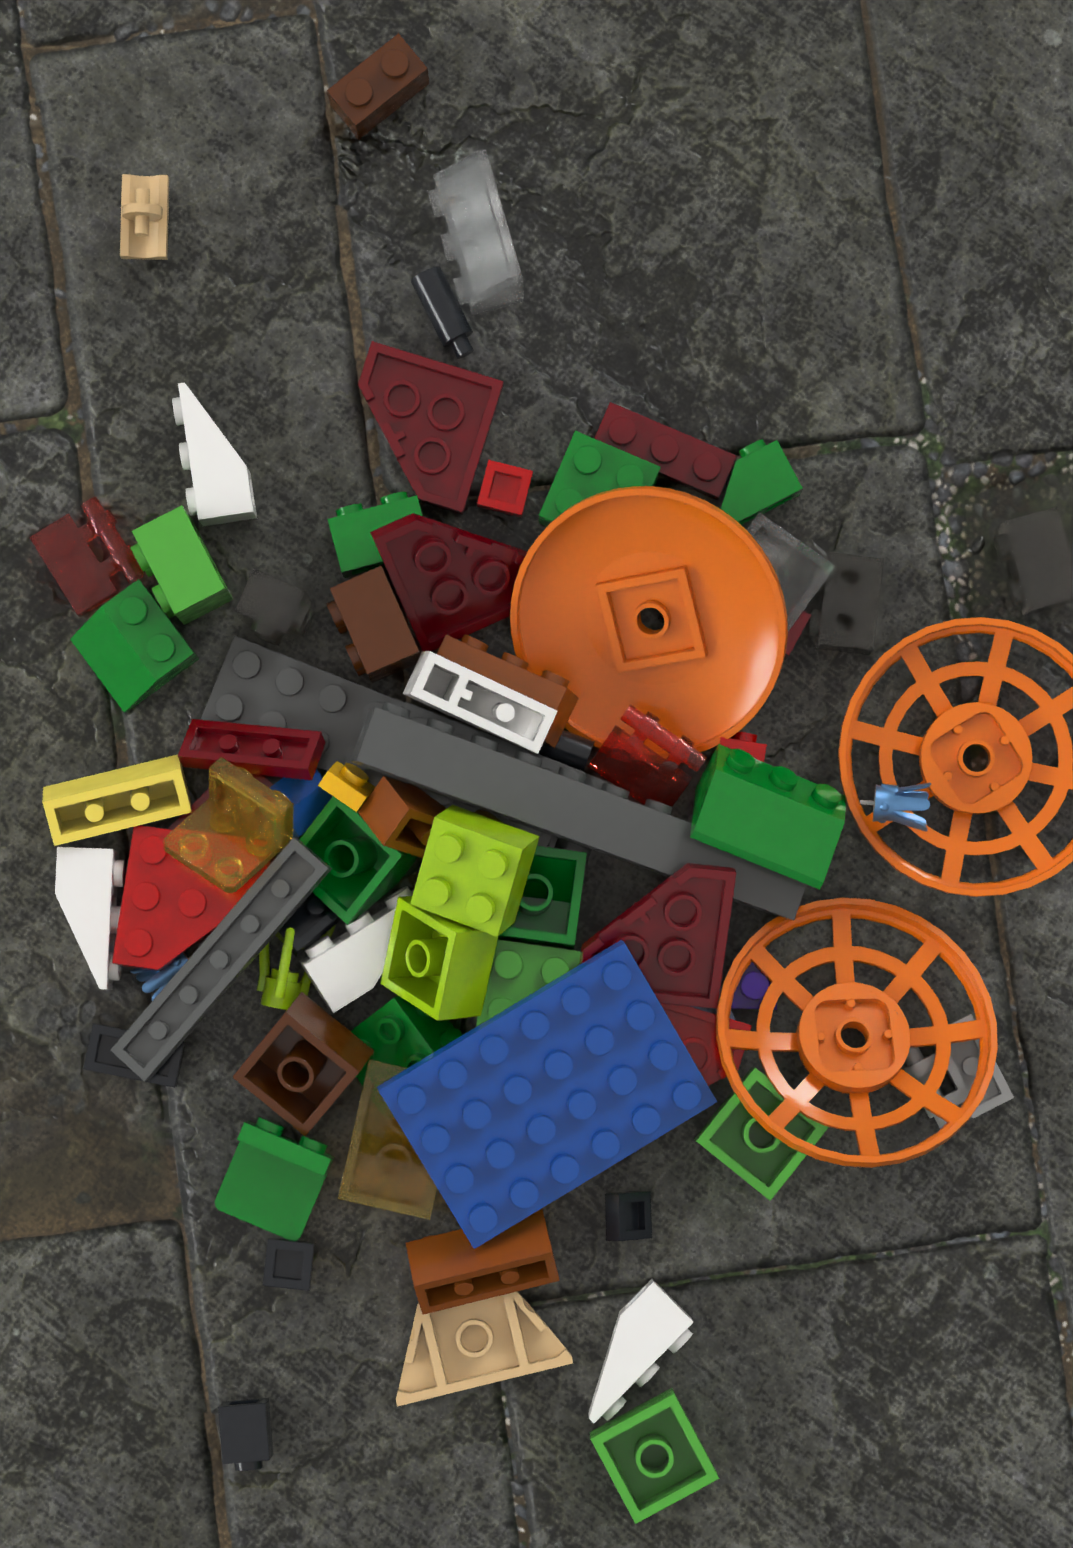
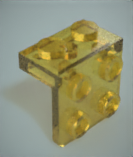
M220 757L209 767V799L164 838V850L227 893L236 892L293 839L294 804L282 792L272 790L256 780L245 768L236 767L223 757Z

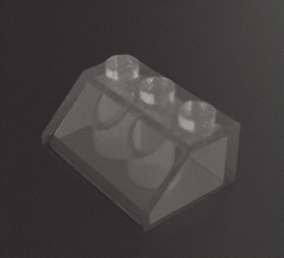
M486 148L481 149L434 174L435 189L428 191L434 217L443 216L448 233L440 235L447 262L456 260L460 276L452 278L459 305L468 303L471 316L524 301L523 277Z

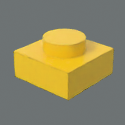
M339 761L332 765L318 784L319 787L355 812L362 807L375 786L368 782L369 777L363 770L350 763L343 765Z

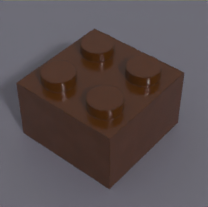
M382 566L330 588L334 600L326 603L339 633L342 634L349 631L353 643L346 645L345 648L358 676L367 673L371 682L374 683L417 663L420 652Z
M301 992L233 1075V1078L301 1134L306 1136L358 1075L374 1050Z

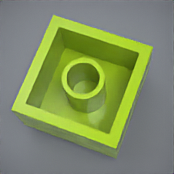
M451 805L434 817L410 905L498 937L515 923L540 836L456 805Z
M412 896L398 897L380 984L437 1021L481 1016L498 937L410 905Z

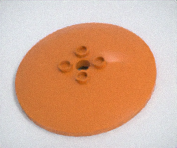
M654 486L616 488L588 497L565 510L545 528L528 550L519 568L511 597L510 625L516 657L529 663L526 670L541 676L544 670H548L569 681L567 688L579 698L565 729L595 741L594 747L627 758L641 760L678 759L695 755L720 744L721 737L731 738L755 717L768 699L781 672L786 653L788 623L785 599L775 570L761 546L738 521L722 509L694 495L670 488ZM645 608L657 609L663 615L664 626L658 630L647 628L642 623L641 611Z

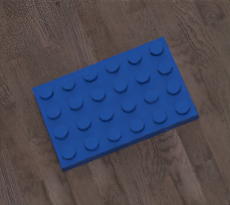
M623 940L618 941L377 1086L378 1091L474 1249L717 1103L716 1098Z

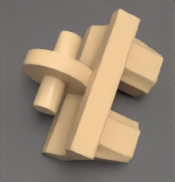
M122 174L121 259L168 260L169 176Z

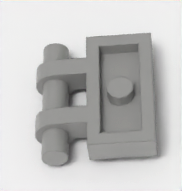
M968 1014L950 1024L974 1021L972 1014ZM979 1039L951 1043L947 1073L955 1090L943 1095L939 1088L936 1093L956 1106L964 1103L976 1077L980 1055ZM919 1047L910 1048L905 1061L907 1064L904 1068L905 1072L924 1085L933 1068L935 1052L924 1057ZM996 1062L985 1096L970 1117L971 1119L1014 1098ZM925 1109L929 1119L934 1117L940 1129L947 1123Z

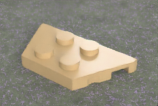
M519 1291L424 1315L418 1302L396 1403L397 1406L406 1405L572 1364V1354Z

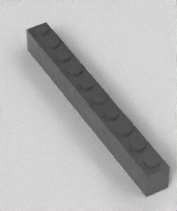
M384 702L382 709L373 707L368 710L350 760L352 763L667 878L687 863L734 868L737 873L733 902L774 917L781 916L788 920H795L807 884L690 838L693 815H689L688 820L685 821L671 816L673 807L661 802L646 799L645 804L641 805L628 800L630 792L623 788L603 783L600 790L584 784L586 775L568 768L560 767L558 774L541 768L542 759L521 751H516L513 758L497 752L499 743L478 735H472L470 741L453 735L455 727L441 721L428 718L426 725L409 719L411 711L388 702Z

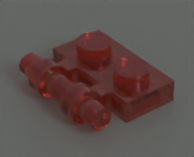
M93 497L81 505L89 519L82 527L78 528L68 513L29 537L79 617L119 593L110 579L114 574L121 571L129 584L141 579L145 575L130 548L132 545H126L115 527L117 520L110 510H104L97 497ZM98 536L111 554L102 563L99 562L88 542Z
M630 704L620 720L635 731L630 735L615 725L588 767L617 787L629 791V795L643 805L646 799H651L673 807L692 779L691 776L679 769L678 766L682 762L698 772L707 756L692 747L695 742L682 735L679 738L658 723L660 718L649 711L644 714ZM649 739L668 752L669 755L666 759L644 745V741Z

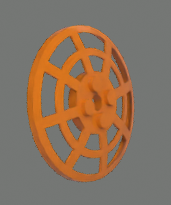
M985 617L953 619L927 626L905 637L885 652L863 676L849 701L841 725L838 748L840 783L847 808L860 833L874 851L895 870L923 886L947 894L981 897L1012 893L1030 888L1056 875L1073 861V839L1061 852L1052 858L1036 836L1057 814L1066 798L1068 789L1073 790L1072 740L1067 723L1063 717V714L1073 709V687L1052 699L1032 679L1014 669L1006 667L1013 640L1028 644L1049 656L1072 679L1073 654L1059 642L1038 630L1009 620ZM975 633L994 635L987 662H961L941 667L932 672L919 650V647L931 641L952 635ZM902 658L915 683L897 700L886 719L884 728L857 721L861 708L873 686L893 664ZM959 677H983L978 702L965 703L955 707L951 705L939 685L944 681ZM1002 681L1023 691L1036 702L1039 708L1018 721L1009 712L997 707ZM921 695H924L937 719L930 725L924 737L898 732L899 724L907 710ZM1049 723L1057 743L1058 768L1032 762V748L1028 736ZM853 739L879 746V773L882 784L897 785L893 773V750L919 756V766L923 781L918 784L931 783V786L913 791H926L929 794L928 799L934 796L940 803L954 810L949 836L942 835L927 825L928 831L907 826L919 838L937 848L946 850L941 877L927 873L907 862L883 841L877 831L893 821H886L885 823L873 821V812L866 816L859 802L853 780L851 757ZM969 746H980L986 751L988 764L984 770L975 772L965 766L963 754ZM1027 781L1053 786L1052 793L1044 807L1033 820L1027 823L1013 800L1024 789ZM996 810L1012 833L991 841H967L972 814H985ZM904 811L910 814H914L912 811ZM1020 845L1036 867V869L1024 875L999 882L969 883L960 881L964 855H991L1011 850Z
M842 897L818 900L799 906L795 920H788L778 916L766 923L749 938L734 958L723 982L716 1011V1040L721 1064L733 1091L747 1112L767 1132L790 1148L817 1160L837 1165L873 1168L900 1164L929 1153L947 1142L968 1122L983 1100L994 1073L998 1050L997 1021L991 997L976 967L965 952L945 932L921 916L896 905L871 899ZM832 919L833 947L807 953L791 962L785 969L765 949L772 941L794 928L815 921ZM851 919H865L892 926L912 935L921 941L923 945L907 964L878 950L852 946ZM937 956L950 966L964 986L974 1008L976 1020L948 1024L939 998L929 984L921 977ZM753 962L772 982L759 1006L756 1031L729 1029V1016L734 993L743 973ZM853 962L876 966L893 974L895 978L884 991L867 984L857 983L854 977ZM827 963H834L836 984L821 990L815 996L809 993L796 980L798 976L812 968ZM910 989L925 1006L932 1021V1026L909 1028L907 1019L898 1003ZM782 993L803 1012L798 1022L796 1033L770 1032L772 1013ZM848 1028L859 1030L865 1037V1045L859 1048L846 1045L842 1040L841 1032ZM979 1039L980 1055L976 1077L966 1100L961 1107H958L936 1093L948 1070L951 1043ZM935 1045L933 1068L928 1080L923 1085L901 1068L907 1059L910 1048ZM731 1049L758 1051L766 1076L778 1094L784 1099L769 1116L755 1103L743 1085L734 1064ZM772 1052L799 1053L800 1059L809 1074L795 1090L787 1083L779 1071ZM889 1083L911 1099L908 1103L894 1111L872 1117L868 1093L879 1090ZM824 1086L849 1094L852 1117L829 1113L809 1102ZM922 1108L927 1109L947 1122L937 1133L914 1146L893 1153H879L875 1130L900 1124L917 1114ZM801 1113L824 1126L844 1131H855L860 1155H847L819 1148L795 1137L784 1128Z

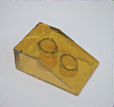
M369 1059L338 1199L430 1220L438 1189L377 1089V1086L407 1068Z

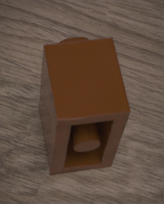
M398 33L327 90L330 106L359 140L429 84L428 68Z

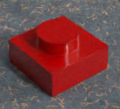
M488 459L477 507L522 518L533 471Z
M739 731L729 739L720 738L721 745L730 749L744 750L752 755L753 758L764 762L767 744L756 743L757 735Z

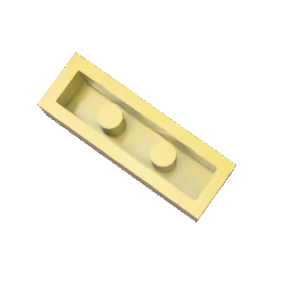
M178 754L43 787L42 803L54 846L192 813L190 795Z

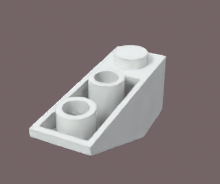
M179 383L180 397L172 398L176 425L184 424L187 442L179 443V452L183 471L191 470L193 487L186 488V499L190 516L198 515V520L203 527L257 518L250 471L185 383Z
M57 847L55 895L99 989L113 990V980L120 981L122 966L114 965L112 959L121 906H117V887L124 888L126 861L119 859V851L115 849Z
M408 886L388 896L384 900L387 907L371 916L369 911H365L351 924H345L347 932L336 939L331 940L329 936H325L305 950L308 956L299 962L327 1008L333 1013L370 991L376 985L383 973L398 897L412 896L414 890L410 891Z
M653 1279L619 1311L588 1413L589 1419L593 1423L601 1416L606 1421L610 1420L627 1402L622 1395L634 1383L639 1387L647 1383L660 1368L655 1361L667 1349L673 1354L677 1352L693 1334L688 1329L693 1324L692 1318Z

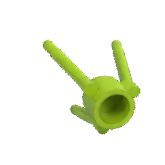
M334 925L329 931H327L322 937H320V939L325 936H329L331 938L336 925ZM293 928L286 929L279 968H272L271 975L269 943L259 953L260 975L257 991L263 992L261 1004L264 1006L287 1010L301 992L308 996L311 980L307 973L304 972L301 981L298 982L299 973L289 970L295 935Z

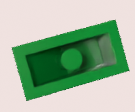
M761 439L739 451L741 458L735 462L721 509L743 525L800 496L803 488L778 440L766 445L764 440Z

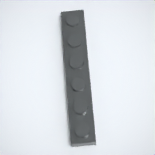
M293 837L110 1051L144 1082L150 1081L332 868L301 840Z

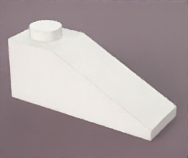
M431 651L421 652L403 692L404 695L536 754L539 753L558 712Z

